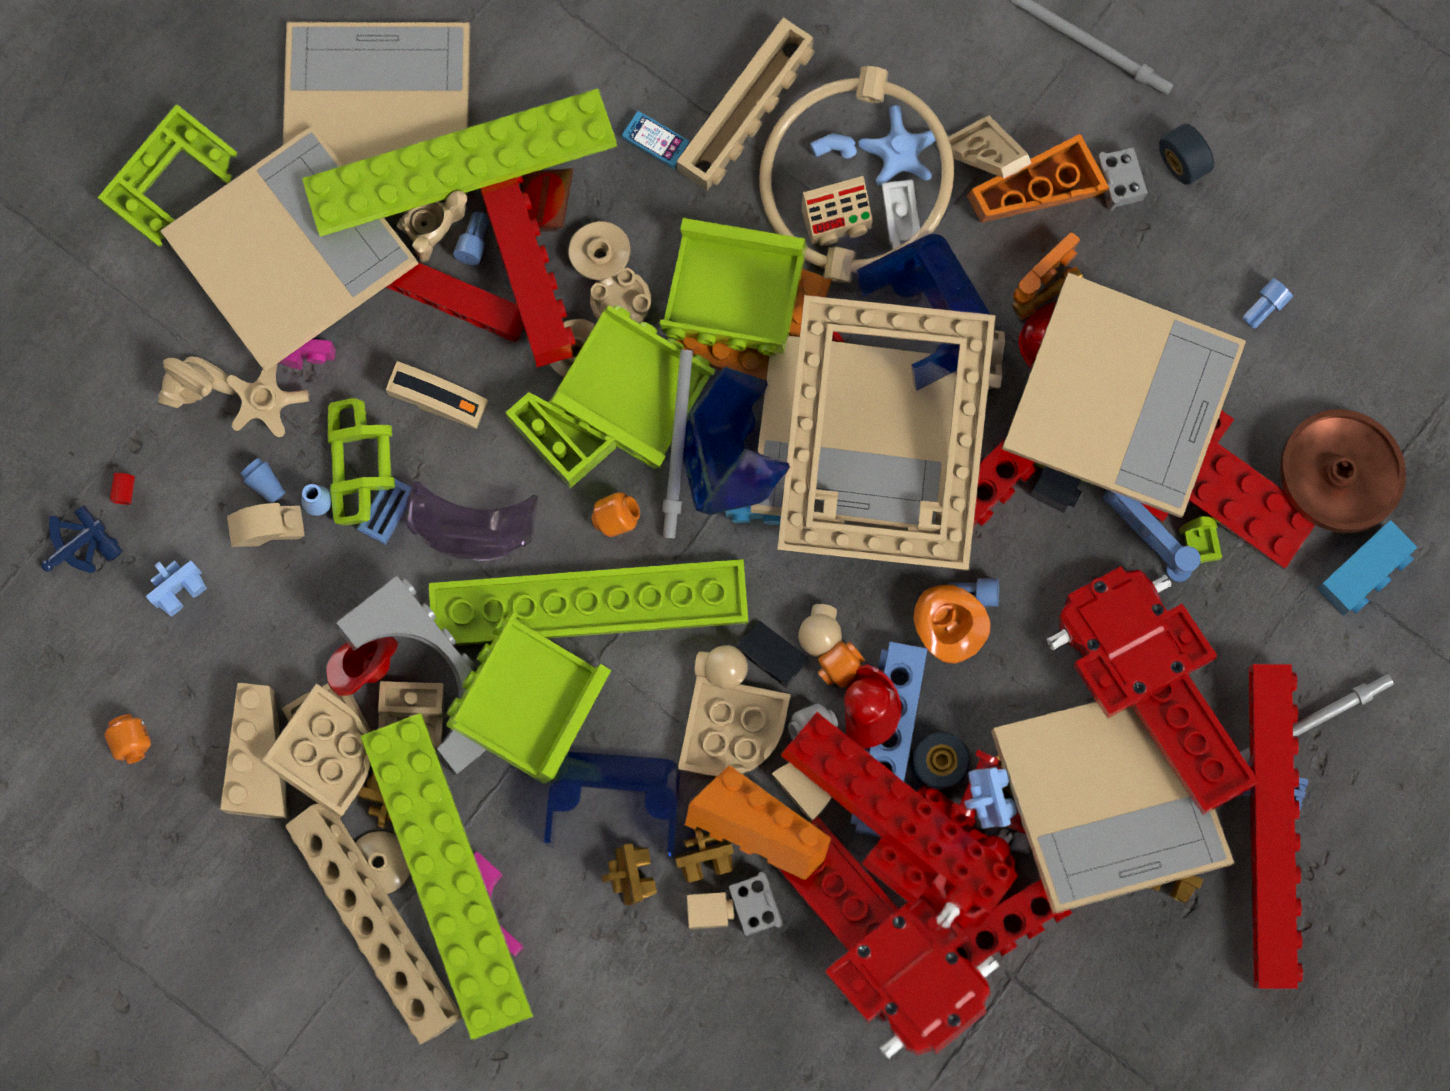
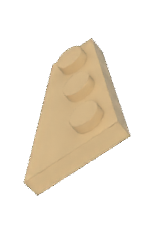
M990 116L948 137L953 159L1003 178L1016 174L1022 168L1031 164L1028 153Z

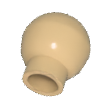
M826 604L813 605L811 616H808L802 622L798 631V639L801 647L808 654L819 657L842 640L841 627L836 620V608Z
M730 645L718 646L711 650V652L699 651L695 661V675L706 677L712 685L721 689H731L743 682L748 671V663L744 654L736 647Z

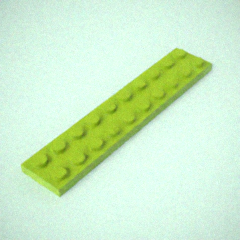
M594 89L304 177L302 181L319 236L322 237L447 199L454 191L470 192L617 147V141L599 89Z
M744 559L429 583L430 609L436 616V619L433 621L440 630L445 628L456 641V644L453 646L492 643L496 636L492 633L494 626L500 617L506 618L512 612L518 614L515 618L517 621L547 639L748 623Z
M422 713L362 735L361 739L471 1040L534 1017Z

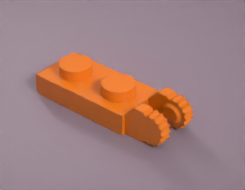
M1070 232L1023 277L1018 284V288L1013 292L1012 297L1015 303H1018V305L1029 303L1036 296L1041 283L1046 286L1056 276L1058 272L1055 269L1062 264L1066 267L1076 257L1078 253L1075 251V248L1081 239L1073 232Z

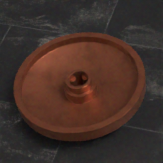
M1335 409L1323 411L1307 418L1292 432L1281 453L1280 478L1290 503L1306 520L1328 531L1356 533L1376 526L1396 508L1401 500L1406 484V466L1399 445L1384 426L1362 413Z

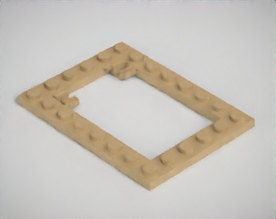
M804 295L777 550L969 570L995 315ZM833 331L959 345L943 503L920 501L918 528L908 527V531L844 525L845 520L835 519L838 492L816 490ZM815 499L824 500L823 513L814 512ZM933 512L942 513L940 525L932 524Z

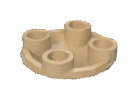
M624 268L611 278L595 281L591 288L590 305L597 319H599L601 313L608 305L611 307L618 305L631 314L629 318L640 323L645 319L651 307V294L647 283L640 275L630 268Z

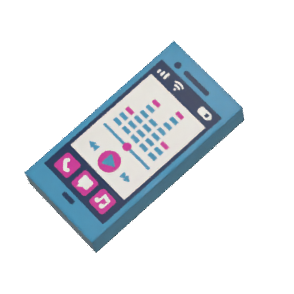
M637 111L622 134L623 140L672 169H675L677 160L690 144L689 140Z

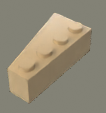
M237 684L220 810L227 814L290 820L285 780L260 763L279 737L280 732L276 694L270 686Z

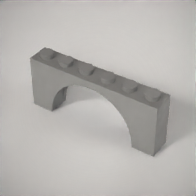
M398 576L394 577L334 625L353 650L375 639L391 636L408 637L429 645L440 653L453 671L457 682L459 699H461L466 690L462 687L464 680L469 672L476 668L475 664L465 653L460 655L453 645L456 644L453 636L445 628L440 630L433 620L436 619V616L425 603L420 605L413 596L416 594L415 589L405 578L401 581ZM452 729L443 742L435 749L438 757L453 775L458 774L486 751L483 747Z

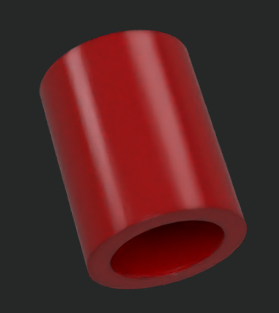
M113 473L109 502L131 505L135 483L134 475Z

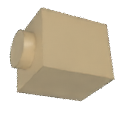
M726 892L687 895L689 929L728 927V919H734L733 900H726Z

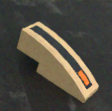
M398 361L386 387L388 396L417 405L421 410L475 429L478 428L488 402L486 398L463 387Z

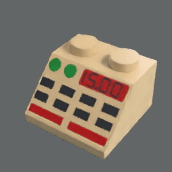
M863 176L803 193L802 214L812 245L820 243V246H827L837 242L839 237L847 235L851 238L859 237L866 234L868 229H871L872 216Z

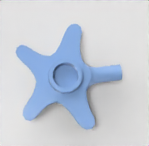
M899 105L890 106L888 108L891 123L889 134L879 139L862 138L858 142L861 149L879 156L884 161L883 168L876 178L877 185L882 186V183H887L894 175L902 171L910 172L923 180L931 179L932 174L921 163L919 154L935 141L932 131L929 130L919 134L907 132L902 121L901 107Z

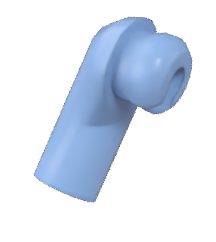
M831 133L810 143L815 157L831 150L840 151L841 156L845 159L851 158L857 153V149L854 146L855 141L852 137Z

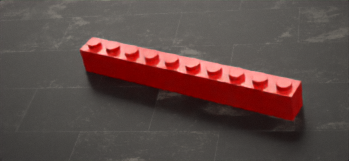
M1253 664L1248 667L1250 768L1259 780L1256 786L1250 788L1253 988L1298 989V982L1303 980V966L1301 962L1297 961V949H1302V932L1297 930V917H1301L1302 903L1301 898L1296 897V884L1301 883L1300 865H1296L1295 852L1300 851L1301 841L1300 834L1295 833V820H1299L1300 804L1298 800H1294V787L1299 786V770L1294 768V755H1298L1299 742L1298 737L1293 736V723L1298 721L1297 704H1293L1292 691L1297 690V673L1292 672V664Z

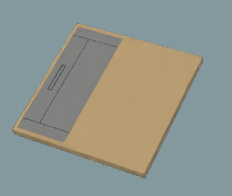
M287 22L283 145L313 125L343 165H347L468 128L470 23Z
M313 125L161 230V233L265 372L418 264L416 258L385 218L322 237L319 236L302 178L344 165Z
M1068 273L1002 449L1181 518L1184 515L1246 341Z
M788 336L785 354L777 353L776 356H769L750 511L752 513L781 516L800 337ZM832 341L816 490L838 492L835 519L845 520L844 524L908 531V527L918 528L920 501L943 503L958 357ZM815 499L814 512L823 513L824 500ZM933 512L932 524H941L942 513Z
M1094 702L992 729L991 733L1003 768L1007 770L1009 786L1053 914L1223 868L1234 863L1215 809L1204 815L1201 814L1132 706L1107 719L1098 703Z

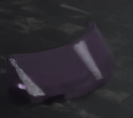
M414 481L407 498V528L414 535L420 534L430 541L431 548L448 556L459 559H474L475 561L499 559L508 556L510 551L520 546L525 547L531 542L538 495H532L525 501L507 508L480 510L448 502L429 491L421 482Z

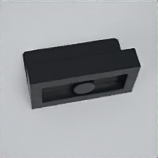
M758 621L746 637L743 636L736 645V648L744 654L746 659L785 688L790 685L808 661V657L761 621Z

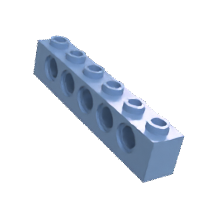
M890 642L888 650H881L878 668L884 669L889 678L891 673L897 670L905 672L908 677L906 684L901 686L895 685L903 710L897 730L894 733L897 744L892 748H886L880 744L875 747L864 748V750L880 763L887 764L891 772L904 781L927 648ZM852 814L850 824L856 825L855 833L881 837Z

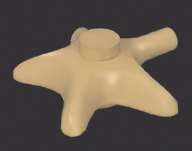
M277 364L266 372L262 370L259 378L254 383H246L234 375L228 376V385L237 392L242 401L241 409L232 422L233 430L238 431L253 419H261L275 436L283 437L285 429L280 418L281 409L289 404L309 402L308 389L291 392L279 389L276 382Z

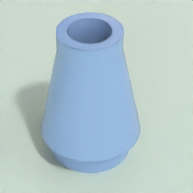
M309 484L305 486L301 498L303 509L308 514L314 516L325 514L332 505L330 491L321 485ZM318 493L315 499H309L313 494Z

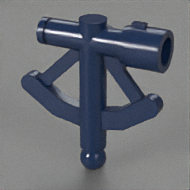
M84 505L75 511L82 524L61 522L58 516H51L49 518L50 539L56 551L49 556V559L41 563V567L44 571L49 572L54 566L57 567L65 560L74 568L93 573L96 570V566L92 564V560L97 547L107 562L117 558L123 550L118 545L119 542L116 538L108 537L104 532L106 529L104 523L100 519L95 520ZM60 528L80 530L81 532L65 544L61 537ZM89 542L85 561L78 559L74 553Z

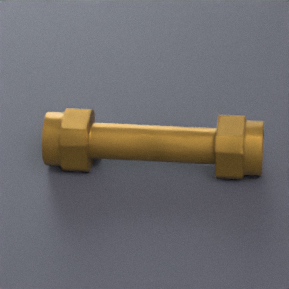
M1075 266L1064 271L1061 274V279L1037 292L1036 296L1026 305L1013 303L1012 308L1018 318L1022 320L1035 313L1036 307L1060 294L1068 273L1084 278L1080 270Z

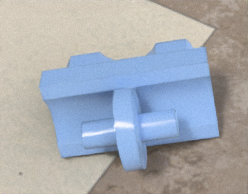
M175 560L166 568L159 561L154 565L159 573L150 580L157 588L146 597L156 608L160 607L172 617L183 607V604L175 596L176 593L185 587L190 595L195 598L205 591L207 587L200 576L202 572L191 560L182 568Z
M987 768L968 772L973 799L964 802L966 809L976 808L982 829L1010 825V818L1017 814L1015 802L1011 798L1004 799L1002 787L1008 786L1009 783L1007 770Z

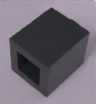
M1045 466L1031 497L1064 513L1068 505L1073 508L1075 507L1082 493L1081 490L1077 489L1081 479Z

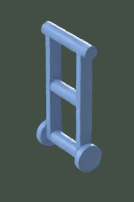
M1106 489L1103 494L1104 502L1108 503L1167 564L1166 573L1168 577L1175 582L1187 580L1192 571L1200 564L1199 552L1190 546L1183 547L1140 502Z

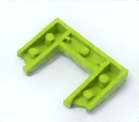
M177 104L98 196L99 202L158 247L163 246L160 240L165 238L161 230L174 222L175 219L144 194L177 154L183 151L226 184L232 180V175L227 174L230 157L237 158V152Z

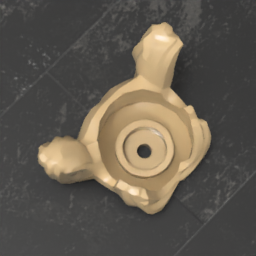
M454 191L448 196L445 203L437 201L407 210L397 222L396 226L398 229L406 233L413 241L412 246L420 262L424 263L429 260L433 246L443 238L453 222L459 221L464 217L467 195L463 191ZM425 222L427 225L423 227L421 223Z
M191 356L184 361L172 357L163 360V368L166 373L162 380V390L158 395V402L178 408L182 404L195 403L196 400H202V396H207L212 389L229 395L236 393L228 385L227 378L229 375L204 359Z

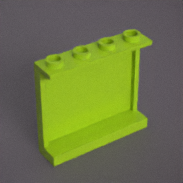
M683 218L680 228L682 239L664 320H660L663 333H666L667 337L675 340H684L685 337L695 338L697 342L704 345H715V342L727 344V347L738 351H744L746 347L758 349L759 353L767 356H776L777 353L785 354L807 250L805 238Z
M608 305L601 313L549 403L563 410L564 413L585 422L600 433L614 438L618 448L651 468L656 469L662 464L666 457L664 454L672 442L680 350H683L684 346L672 338L665 340L656 334L657 329L643 321L639 324L629 318L631 314L626 309L618 305L614 307ZM697 354L692 356L687 415L707 380L716 371L709 367L711 363L707 359Z
M512 612L506 618L500 617L494 626L492 633L496 636L491 645L486 643L479 653L477 660L481 663L476 672L471 670L464 680L462 687L466 690L461 699L456 697L450 705L447 715L451 717L446 726L545 784L551 781L557 773L611 670L602 664L593 667L517 621L515 618L518 614Z

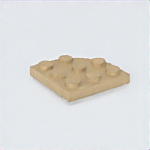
M697 676L678 770L717 777L729 765L741 774L757 768L770 757L781 739L791 694L741 684L731 689H721L712 685L706 677Z
M316 683L260 763L340 818L360 791L368 775L370 761L361 736L367 733L362 722L350 707Z

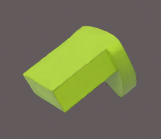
M1203 516L1196 518L1179 528L1180 535L1184 536L1185 546L1193 547L1199 552L1200 563L1216 561L1222 558L1216 530L1218 528L1217 522L1211 517Z

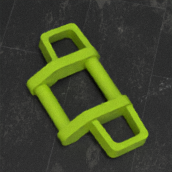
M351 398L332 402L328 406L327 437L328 443L331 444L333 483L330 484V495L334 523L348 526L368 522L371 517L370 490H390L395 488V478L391 477L389 437H392V426L367 425L365 403L360 399ZM354 407L355 426L340 429L341 410ZM367 438L377 439L379 477H362L345 481L343 443ZM359 493L358 514L345 517L343 495Z

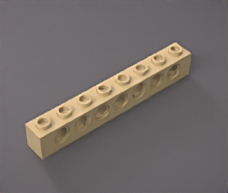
M317 803L308 807L285 825L293 843L300 849L309 869L316 875L324 888L326 896L332 901L339 912L343 924L352 933L360 951L368 959L375 971L376 977L386 988L394 1006L400 1011L409 1026L410 1032L416 1037L420 1045L437 1037L463 1018L461 1012L341 819Z

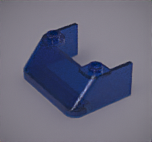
M928 234L856 270L859 292L862 297L890 283L895 293L901 297L910 298L924 292L933 309L991 315L947 240L939 234ZM942 343L934 354L911 365L913 384L916 390L957 371L959 345Z
M725 366L687 416L683 461L696 511L712 515L760 504L770 496L774 487L789 470V463L745 449L743 443L745 437L755 427L756 420L752 405L768 386L766 380Z
M567 752L557 773L550 781L544 837L545 845L554 848L557 812L572 811L578 806L582 787L646 792L645 807L647 812L656 819L669 820L668 856L675 857L681 780L678 765L672 760L662 758Z

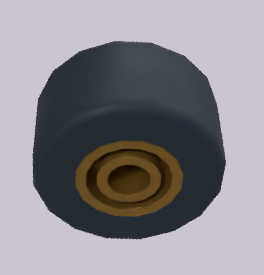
M1190 124L1178 126L1159 140V151L1164 163L1181 183L1190 185L1213 170L1214 157L1212 151L1201 133Z
M937 732L929 734L919 742L913 753L912 768L914 776L921 785L924 784L929 788L944 792L952 790L962 783L969 771L971 759L968 748L960 738L951 733Z

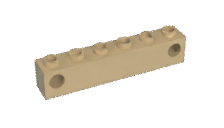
M783 17L677 160V171L706 191H708L712 184L718 185L726 173L725 166L730 160L735 161L743 151L744 146L742 143L747 136L753 137L762 124L760 121L761 117L765 112L771 113L779 101L778 94L783 88L788 89L793 84L797 76L795 71L800 64L805 66L813 56V37ZM788 43H795L799 46L791 58L786 57L783 53V47ZM700 162H707L711 167L704 173L696 165Z

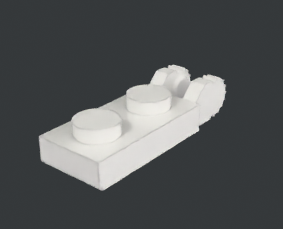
M913 180L882 183L889 243L892 245V250L899 247L900 244H904L920 229ZM918 247L911 253L914 266L922 265L920 247ZM903 259L894 263L895 268L902 267Z

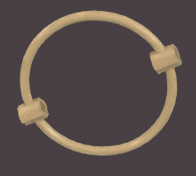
M875 66L861 67L859 78L843 79L822 85L797 100L774 126L766 142L760 164V194L767 218L776 234L795 237L786 227L776 208L772 192L771 174L775 153L784 133L803 111L828 96L857 90L856 98L869 103H883L885 94L893 96L914 109L927 123L937 142L942 166L941 186L932 212L923 226L908 241L896 249L877 257L855 260V251L839 247H829L828 255L826 256L807 247L805 260L825 268L823 278L832 279L836 283H851L853 272H865L883 268L914 252L928 239L940 223L950 201L953 188L954 161L952 149L945 129L938 117L919 97L896 84L887 82L888 71Z

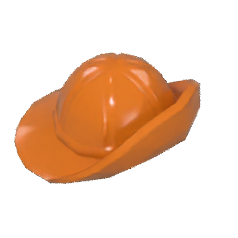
M954 585L931 587L923 591L915 605L913 619L916 631L929 653L942 662L956 664L969 659L978 653L990 635L991 623L984 605L963 588Z

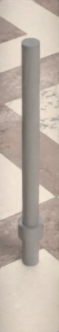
M1012 0L1013 4L1134 75V80L1144 86L1149 84L1167 96L1174 85L1156 75L1151 67L1146 64L1141 66L1032 0Z
M680 350L666 500H663L662 512H665L663 538L675 539L677 514H681L682 501H679L693 356V351Z
M1386 674L1367 685L1362 683L1353 688L1352 693L1294 723L1293 736H1298L1357 704L1362 706L1373 700L1374 695L1394 685L1392 678ZM1248 747L1240 752L1246 762L1250 761Z

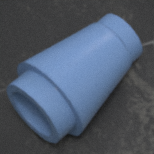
M257 458L240 473L245 479L243 482L270 503H276L286 494L267 461L263 462L260 458Z

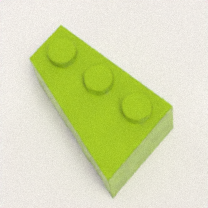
M530 392L505 412L508 422L569 488H572L617 448L614 438L600 433L585 422L564 413L563 410Z

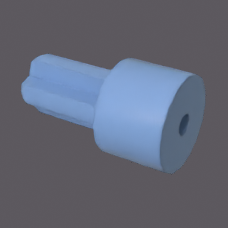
M474 212L466 233L461 234L458 238L453 256L465 264L478 265L480 263L486 246L483 237L489 223V218L485 213Z
M1273 278L1259 292L1261 298L1243 316V320L1251 328H1257L1274 309L1279 312L1293 298L1292 293L1277 279Z
M978 578L977 583H948V585L965 589L985 607L999 606V578Z

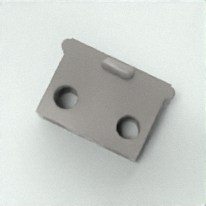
M1129 148L1107 154L1100 152L1095 162L1109 186V189L1104 193L1107 208L1113 211L1117 206L1143 201L1148 193L1135 149Z
M759 872L757 877L729 886L745 936L775 926L778 928L783 927L784 923L767 874ZM743 887H747L749 891L746 897H741L740 890ZM756 917L759 920V925L756 928H752L750 920Z

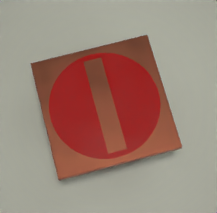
M574 169L542 170L524 175L521 193L525 191L528 193L532 209L527 210L530 219L536 218L540 232L558 231L557 228L564 227Z

